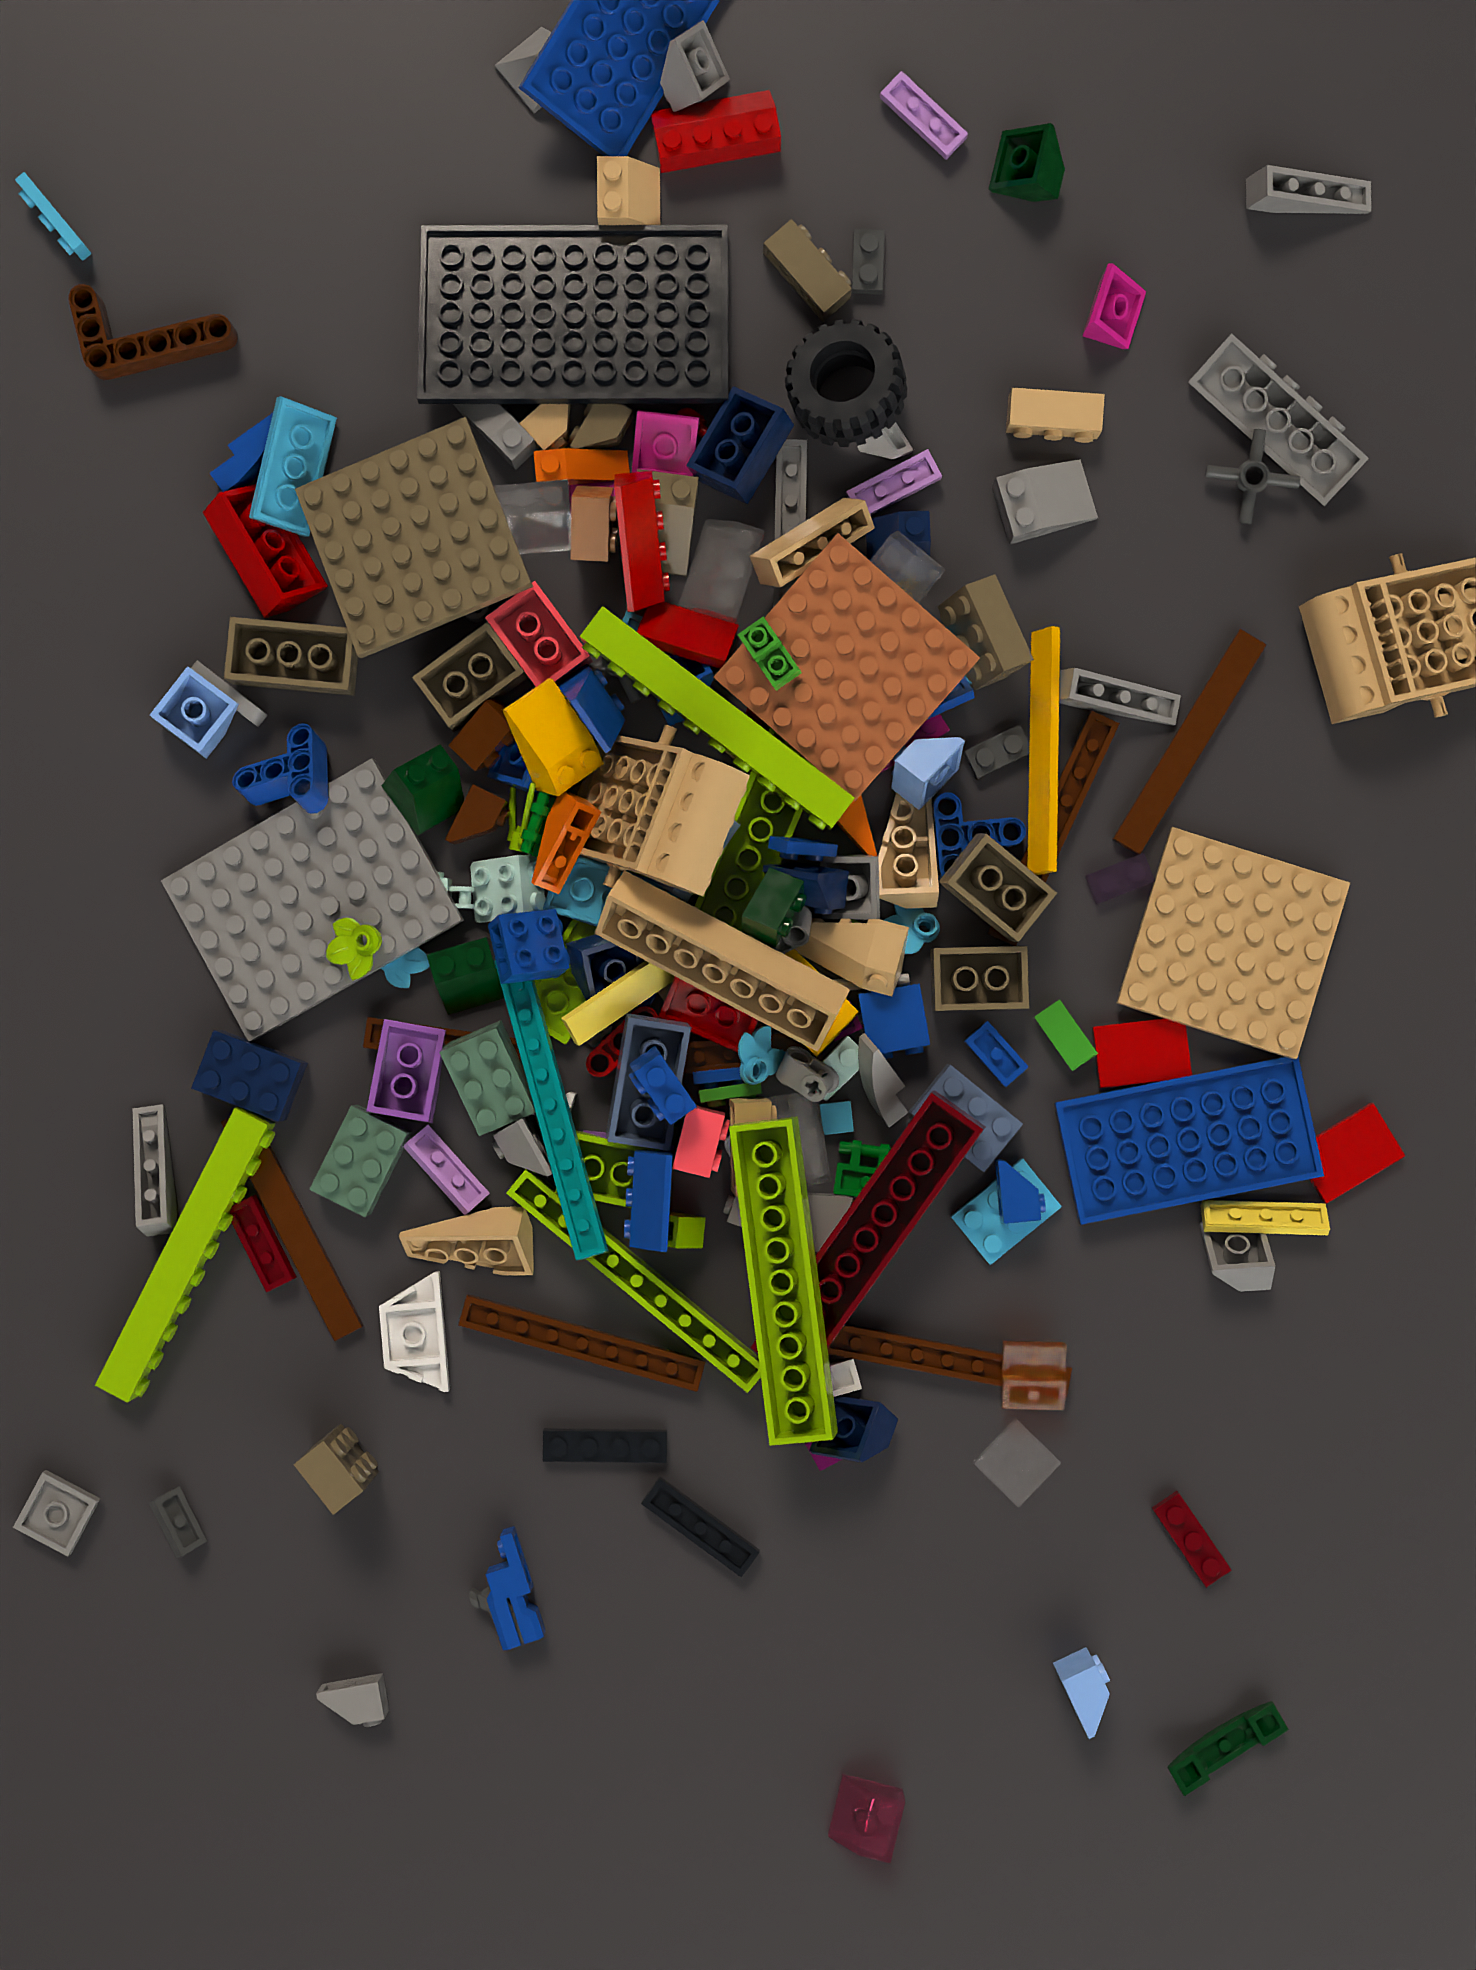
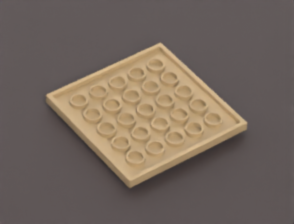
M1172 827L1167 837L1116 1003L1290 1059H1297L1350 882Z

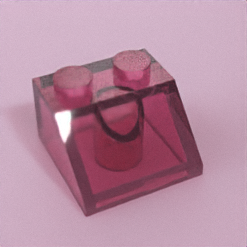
M842 1774L828 1837L859 1856L891 1863L905 1806L903 1789Z

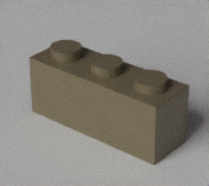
M791 219L763 243V254L819 319L824 322L851 298L852 283L843 271L837 272L830 264L832 260L828 253L821 247L817 249L810 241L812 237L808 230L801 224L797 226Z

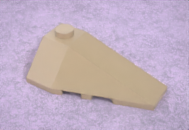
M896 793L878 855L879 899L905 909L937 907L939 883L932 798L918 810Z
M812 918L809 941L804 946L795 948V950L862 989L892 997L902 973L909 927L880 919H868L867 923H852L851 919H840V922L837 923L825 922L821 918Z
M494 1207L402 1231L399 1235V1239L408 1257L443 1264L448 1260L465 1263L464 1268L475 1270L476 1265L494 1268L493 1274L533 1275V1227L527 1211L523 1207Z

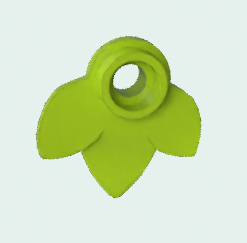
M353 918L339 919L333 923V929L338 937L329 943L326 950V958L334 964H347L350 978L352 980L360 979L371 970L373 954L380 948L382 936L372 925H360ZM363 935L367 938L366 945L363 943Z

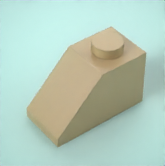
M540 404L519 423L535 440L539 451L560 449L567 446L566 440L569 438L571 404Z

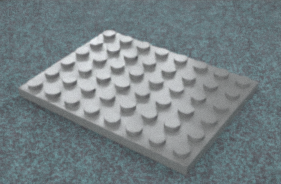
M373 758L328 783V803L320 812L314 814L307 813L298 802H295L161 880L248 1042L255 1041L464 921L417 834L381 785L386 778ZM342 918H353L360 925H372L382 936V944L378 951L373 954L371 970L360 979L352 980L350 978L347 964H334L326 958V950L329 943L338 937L333 929V923ZM363 935L364 945L367 944V938L365 935Z

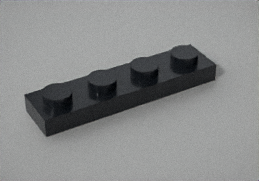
M544 1428L543 1462L667 1463V1430Z
M662 1477L658 1478L641 1502L643 1506L741 1578L760 1553V1549Z

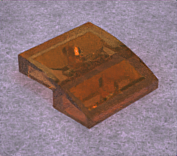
M1003 1341L1001 1367L1002 1409L1064 1410L1067 1349L1065 1342Z

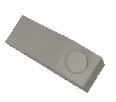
M453 404L515 470L534 453L533 451L538 450L535 440L499 404Z

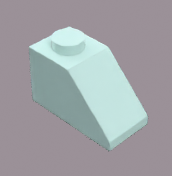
M846 1036L821 1061L827 1066L832 1067L839 1076L838 1087L833 1092L827 1093L824 1098L825 1101L835 1094L859 1070V1046L849 1036Z

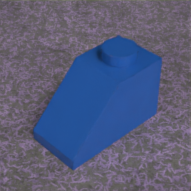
M994 1159L1000 1221L1003 1224L1040 1221L1041 1213L1046 1211L1044 1194H1039L1038 1188L1002 1159Z

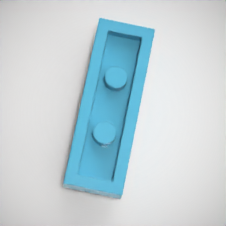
M23 172L18 176L15 181L23 189L18 194L31 209L35 205L42 213L38 218L50 232L54 229L59 232L61 237L57 241L69 255L75 252L82 261L92 253L27 174Z

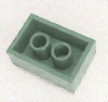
M502 1020L446 1043L439 1053L479 1136L536 1113L523 1065Z
M357 1104L351 1105L309 1190L363 1217H367L372 1214L404 1150L403 1146L408 1142L412 1131L376 1113L367 1112L366 1108Z

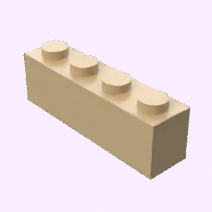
M842 498L749 557L760 584L781 588L803 574L837 533L851 544L875 527L865 500Z

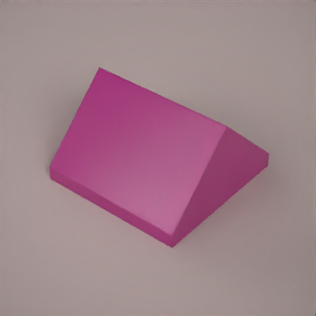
M1113 263L1107 264L1100 279L1082 336L1121 349H1128L1146 291Z

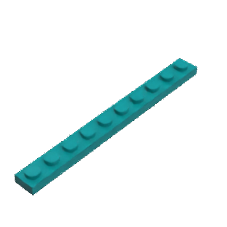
M535 981L501 984L575 1259L580 1261L609 1252Z

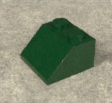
M441 744L395 768L381 785L417 836L457 814L464 802L459 769Z
M769 867L742 915V932L771 948L776 947L781 937L786 938L790 933L793 925L792 917L795 912L800 913L805 905L807 896L803 894L804 881Z
M484 937L427 954L436 988L448 1015L504 999L490 938Z

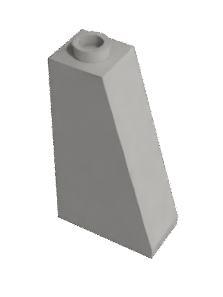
M808 1193L815 1252L820 1250L849 1209L853 1199L851 1196ZM728 1195L723 1213L728 1214V1223L742 1227L738 1196Z

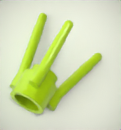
M534 782L530 783L522 824L517 826V828L516 788L510 787L507 841H510L509 849L521 852L520 848L523 842L521 835L523 829L527 830L531 815L529 811L534 800L536 787Z

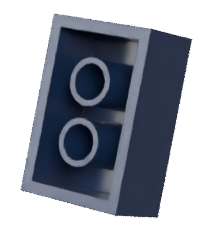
M733 386L728 394V400L723 402L686 466L695 477H699V482L748 504L794 427V423L783 408Z
M213 1030L191 1089L275 1121H284L288 1117L308 1062L258 1043L248 1042L247 1039L229 1032Z

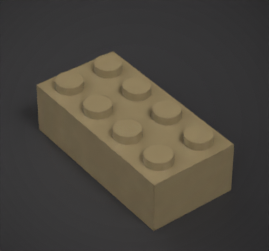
M230 617L224 679L232 685L355 696L358 656L347 627Z

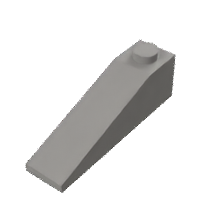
M1266 165L1246 178V209L1270 213L1368 214L1371 212V181Z
M1078 668L1060 670V704L1171 726L1176 725L1181 695Z
M161 1104L132 1108L136 1227L147 1237L170 1234L177 1223V1201L165 1106Z

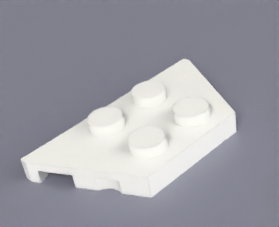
M435 1271L379 1306L384 1368L397 1374H404L420 1383H427L439 1388L440 1391L449 1392L450 1382L440 1271Z

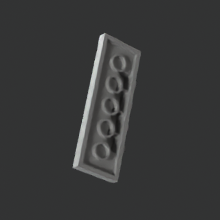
M1231 333L1188 383L1251 440L1254 429L1266 430L1263 451L1289 475L1300 476V485L1325 506L1369 458L1342 434L1346 428L1333 416L1327 420L1319 413L1323 407L1310 395L1305 400L1296 392L1300 386L1288 375L1282 379L1274 372L1277 365L1265 354L1258 358Z

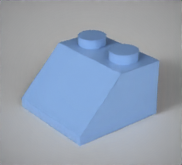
M187 666L151 712L150 716L207 759L225 736L239 704Z
M960 737L915 739L908 747L903 746L893 759L895 765L891 773L893 775L891 789L920 810L959 770L964 740Z
M1085 1647L1053 1662V1665L1090 1739L1095 1737L1110 1693L1105 1683L1109 1682L1110 1679L1097 1654L1091 1656Z

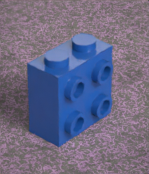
M556 909L501 914L488 924L501 984L557 978L570 968V957L562 937L563 925L561 920L558 919Z
M920 983L896 987L892 997L877 992L857 994L863 1034L865 1033L885 1059L893 1058V1051L905 1049V1054L911 1055L924 1052L923 1046L930 1045Z
M656 1046L629 1063L633 1071L629 1074L631 1081L641 1095L646 1092L650 1095L651 1098L647 1102L659 1121L666 1118L668 1123L672 1125L697 1107Z

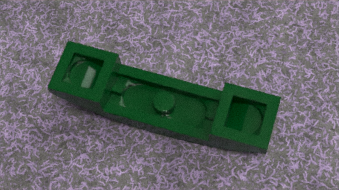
M1270 1701L1243 1712L1211 1730L1178 1755L1168 1765L1167 1769L1182 1795L1186 1796L1210 1780L1209 1774L1258 1743L1265 1746L1289 1729L1274 1703Z

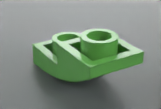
M764 616L737 634L776 691L802 673Z
M1060 999L1035 1016L1041 1028L1072 1071L1098 1054Z

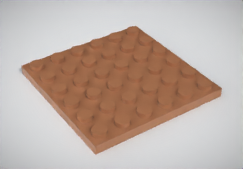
M837 533L765 617L802 673L776 691L742 643L714 678L818 770L855 797L854 801H856L978 662L980 657Z

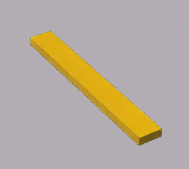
M1055 626L1031 632V654L1034 660L1031 661L1027 868L1035 875L1057 872L1060 628Z

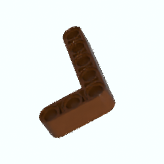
M78 284L69 293V304L83 361L102 380H110L232 349L238 340L236 329L229 319L221 314L207 315L113 339L105 304L94 289L86 284ZM87 298H92L91 304L86 308H82L83 301ZM100 327L99 333L96 336L89 337V333L93 328ZM219 328H227L226 333L222 337H215V332ZM197 335L196 341L193 344L185 345L188 336ZM167 342V346L163 351L155 352L156 346L159 343ZM132 349H137L136 356L126 360V354ZM107 357V361L103 366L96 367L99 358Z

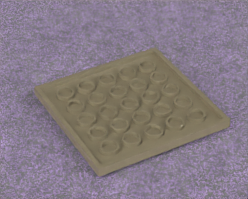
M466 417L295 488L355 651L360 659L533 587Z

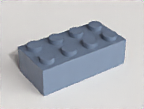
M626 1013L606 1130L608 1142L670 1151L675 1123L670 1125L666 1118L659 1121L647 1102L651 1098L647 1092L641 1095L631 1081L629 1074L633 1071L629 1063L656 1046L682 1084L691 1031L688 1023Z

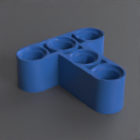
M298 724L287 735V753L240 768L233 776L232 784L252 805H262L292 796L307 813H318L325 808L329 798L326 743L308 724Z
M942 793L932 803L937 871L940 879L945 874V863L947 861L955 862L973 839L972 831L974 828L984 829L1003 848H1011L1018 845L1026 836V827L1017 818L1010 817L963 822L961 801L953 793ZM948 800L953 804L954 812L952 815L941 814L938 809L940 801ZM1005 825H1012L1017 829L1018 837L1016 840L1010 841L1004 837L1003 828ZM949 830L955 833L957 842L954 846H946L942 842L941 834L943 831Z

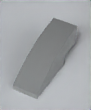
M864 1033L859 1037L858 1048L859 1072L862 1085L874 1110L890 1128L909 1113L896 1096L905 1085L880 1050Z

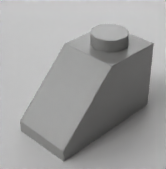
M383 1673L324 1683L316 1693L317 1700L353 1725L362 1723L364 1727L378 1725L385 1719L389 1711Z

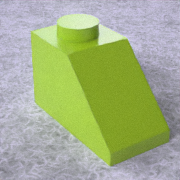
M670 1212L668 1247L703 1248L706 1217Z

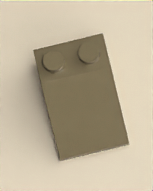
M637 469V472L649 471V470ZM652 471L653 480L659 479L661 499H655L656 511H662L664 530H658L659 542L666 543L667 560L661 561L662 573L668 572L670 575L687 577L699 492V477Z

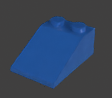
M586 664L558 683L557 686L596 743L607 753L611 750L626 720L621 713L625 708L615 693L609 696L604 686L608 682L600 670L597 668L593 671Z

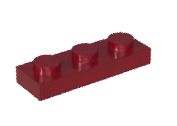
M253 1195L239 1204L233 1205L229 1212L233 1215L232 1225L266 1293L297 1278L257 1196Z
M1175 1491L1152 1507V1510L1206 1588L1232 1571L1178 1491Z

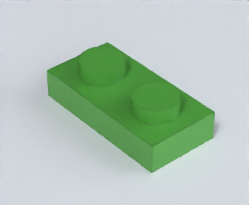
M744 1083L699 1090L700 1102H707L708 1107L726 1105L725 1099L756 1098V1094H762L761 1083L756 1085Z

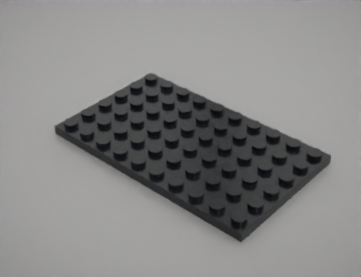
M421 225L418 403H723L725 400H728V225Z

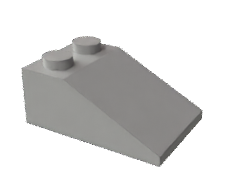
M1080 459L1027 468L996 477L992 485L1009 545L1098 518Z

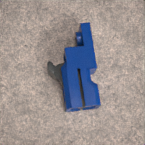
M515 1526L503 1529L500 1535L501 1540L497 1541L500 1556L502 1559L507 1558V1561L488 1568L486 1578L489 1587L483 1589L482 1592L471 1588L469 1592L471 1605L488 1611L493 1618L503 1650L521 1646V1642L527 1644L544 1637L546 1632L538 1606L530 1603L527 1594L531 1593L534 1584Z

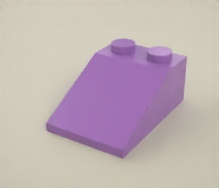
M384 1019L367 1112L433 1123L443 1060L439 1052L445 1044L446 1030Z

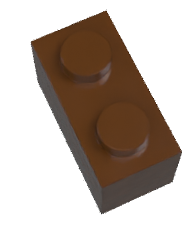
M498 697L486 700L448 745L474 771L484 767L490 769L500 759L501 755L498 752L503 746L508 747L515 741L503 713V709L507 706Z

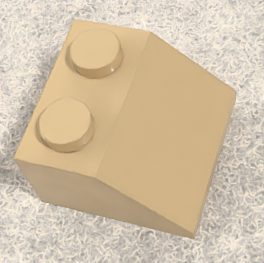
M597 156L598 224L661 225L660 168L629 156Z

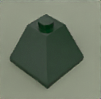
M1047 123L1002 131L988 190L993 193L1031 202L1058 199L1065 167L1054 125Z

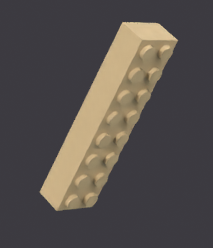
M625 870L607 896L594 933L817 1052L850 991L849 988L841 985L839 982L820 974L809 966L803 965L782 952L765 945L752 936L746 935L725 922L710 916L697 907L691 906Z

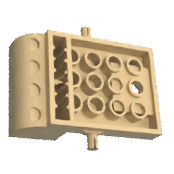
M1395 554L1389 557L1394 575L1357 582L1349 587L1317 596L1299 606L1332 724L1384 713L1404 703L1420 699L1430 700L1434 718L1442 717L1448 714L1443 696L1451 692L1476 687V625L1473 622V614H1476V558L1407 571L1403 554Z
M664 725L660 739L656 743L618 735L611 750L607 753L597 744L596 746L604 764L583 778L577 796L587 799L601 811V814L579 856L606 863L610 867L603 885L613 888L618 881L621 872L629 870L667 886L704 896L706 889L711 883L712 873L717 860L723 852V845L729 829L735 821V814L741 798L746 793L750 775L712 758L692 753L684 748L671 746L677 729L669 725Z

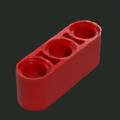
M646 1006L639 1007L631 1013L639 1015L641 1012L647 1011L654 1018H659L658 1013L654 1009ZM625 1020L588 1055L586 1068L593 1076L604 1077L617 1068L620 1050L615 1046L614 1041L618 1034L623 1033ZM598 1054L605 1055L609 1060V1066L604 1072L596 1071L592 1065L593 1058Z

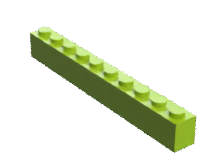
M601 607L580 635L581 641L585 643L582 648L595 659L602 656L610 662L607 667L620 678L627 675L635 681L632 686L645 697L652 694L660 700L657 705L670 716L677 713L685 719L682 724L695 735L702 732L710 738L708 744L720 754L727 751L735 757L733 763L745 773L752 770L760 776L758 782L770 792H773L776 788L785 795L783 801L795 811H798L801 807L810 814L808 820L820 830H823L825 827L831 830L855 799V797L605 607Z
M241 1107L234 1108L95 1386L127 1403L138 1396L142 1397L150 1384V1380L147 1377L151 1369L155 1370L164 1356L161 1350L165 1342H169L176 1333L178 1325L175 1322L179 1314L183 1315L192 1300L189 1294L193 1286L197 1287L202 1281L206 1272L202 1268L207 1258L212 1259L220 1244L217 1242L221 1231L225 1232L232 1222L233 1215L229 1213L235 1203L239 1204L247 1192V1187L244 1185L249 1175L254 1176L261 1164V1160L258 1157L263 1148L267 1149L275 1136V1132L272 1131L276 1124L275 1122Z
M525 1169L506 1194L572 1247L558 1193H555L556 1188L538 1173ZM603 1228L609 1252L587 1258L586 1260L748 1393L761 1378L758 1355Z

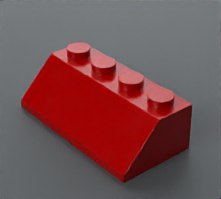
M770 90L694 103L676 112H673L672 108L655 110L650 116L661 173L781 152V132L776 106Z
M652 471L615 474L614 490L627 612H635L665 601L664 591H670L668 572L662 573L661 561L667 560L666 543L659 542L658 530H664L662 511H656L655 499H661L659 479L653 480Z
M256 484L219 492L202 513L264 618L287 612L328 587L298 534L249 518Z

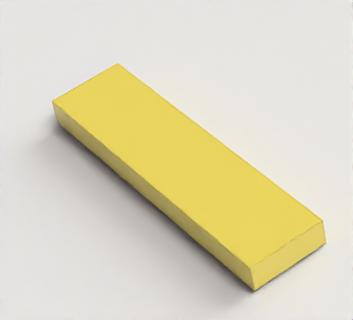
M644 961L561 1019L574 1043L580 1046L673 982L675 976Z
M1202 1200L1200 1206L1204 1232L1328 1235L1330 1231L1326 1203Z

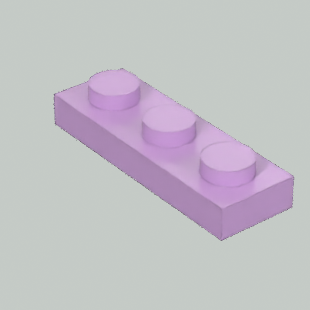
M902 71L881 91L880 99L945 160L967 139L968 133Z
M927 449L846 491L847 498L865 500L871 516L941 480L942 475Z
M429 1125L424 1127L403 1146L464 1215L469 1213L490 1194Z

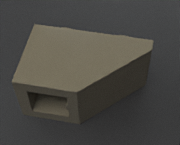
M588 404L584 411L586 418L581 427L576 426L570 435V448L603 450L619 445L634 419L633 411L622 404Z

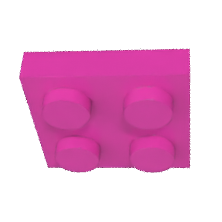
M638 410L632 472L642 469L694 477L686 465L697 448L700 418Z

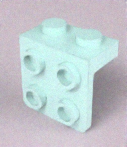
M515 855L472 862L470 870L472 887H475V891L472 892L474 917L478 923L491 922L501 914L543 910L546 900L544 888L536 886L531 882L537 861L536 857L532 855Z

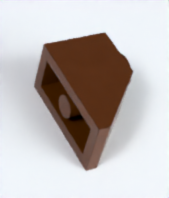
M472 784L445 840L456 845L495 832L498 825L503 827L509 817L510 810L507 809L509 803Z

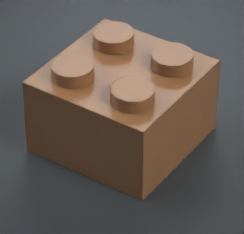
M576 487L571 497L570 560L608 562L611 553H616L619 528L613 527V521L617 520L614 487Z

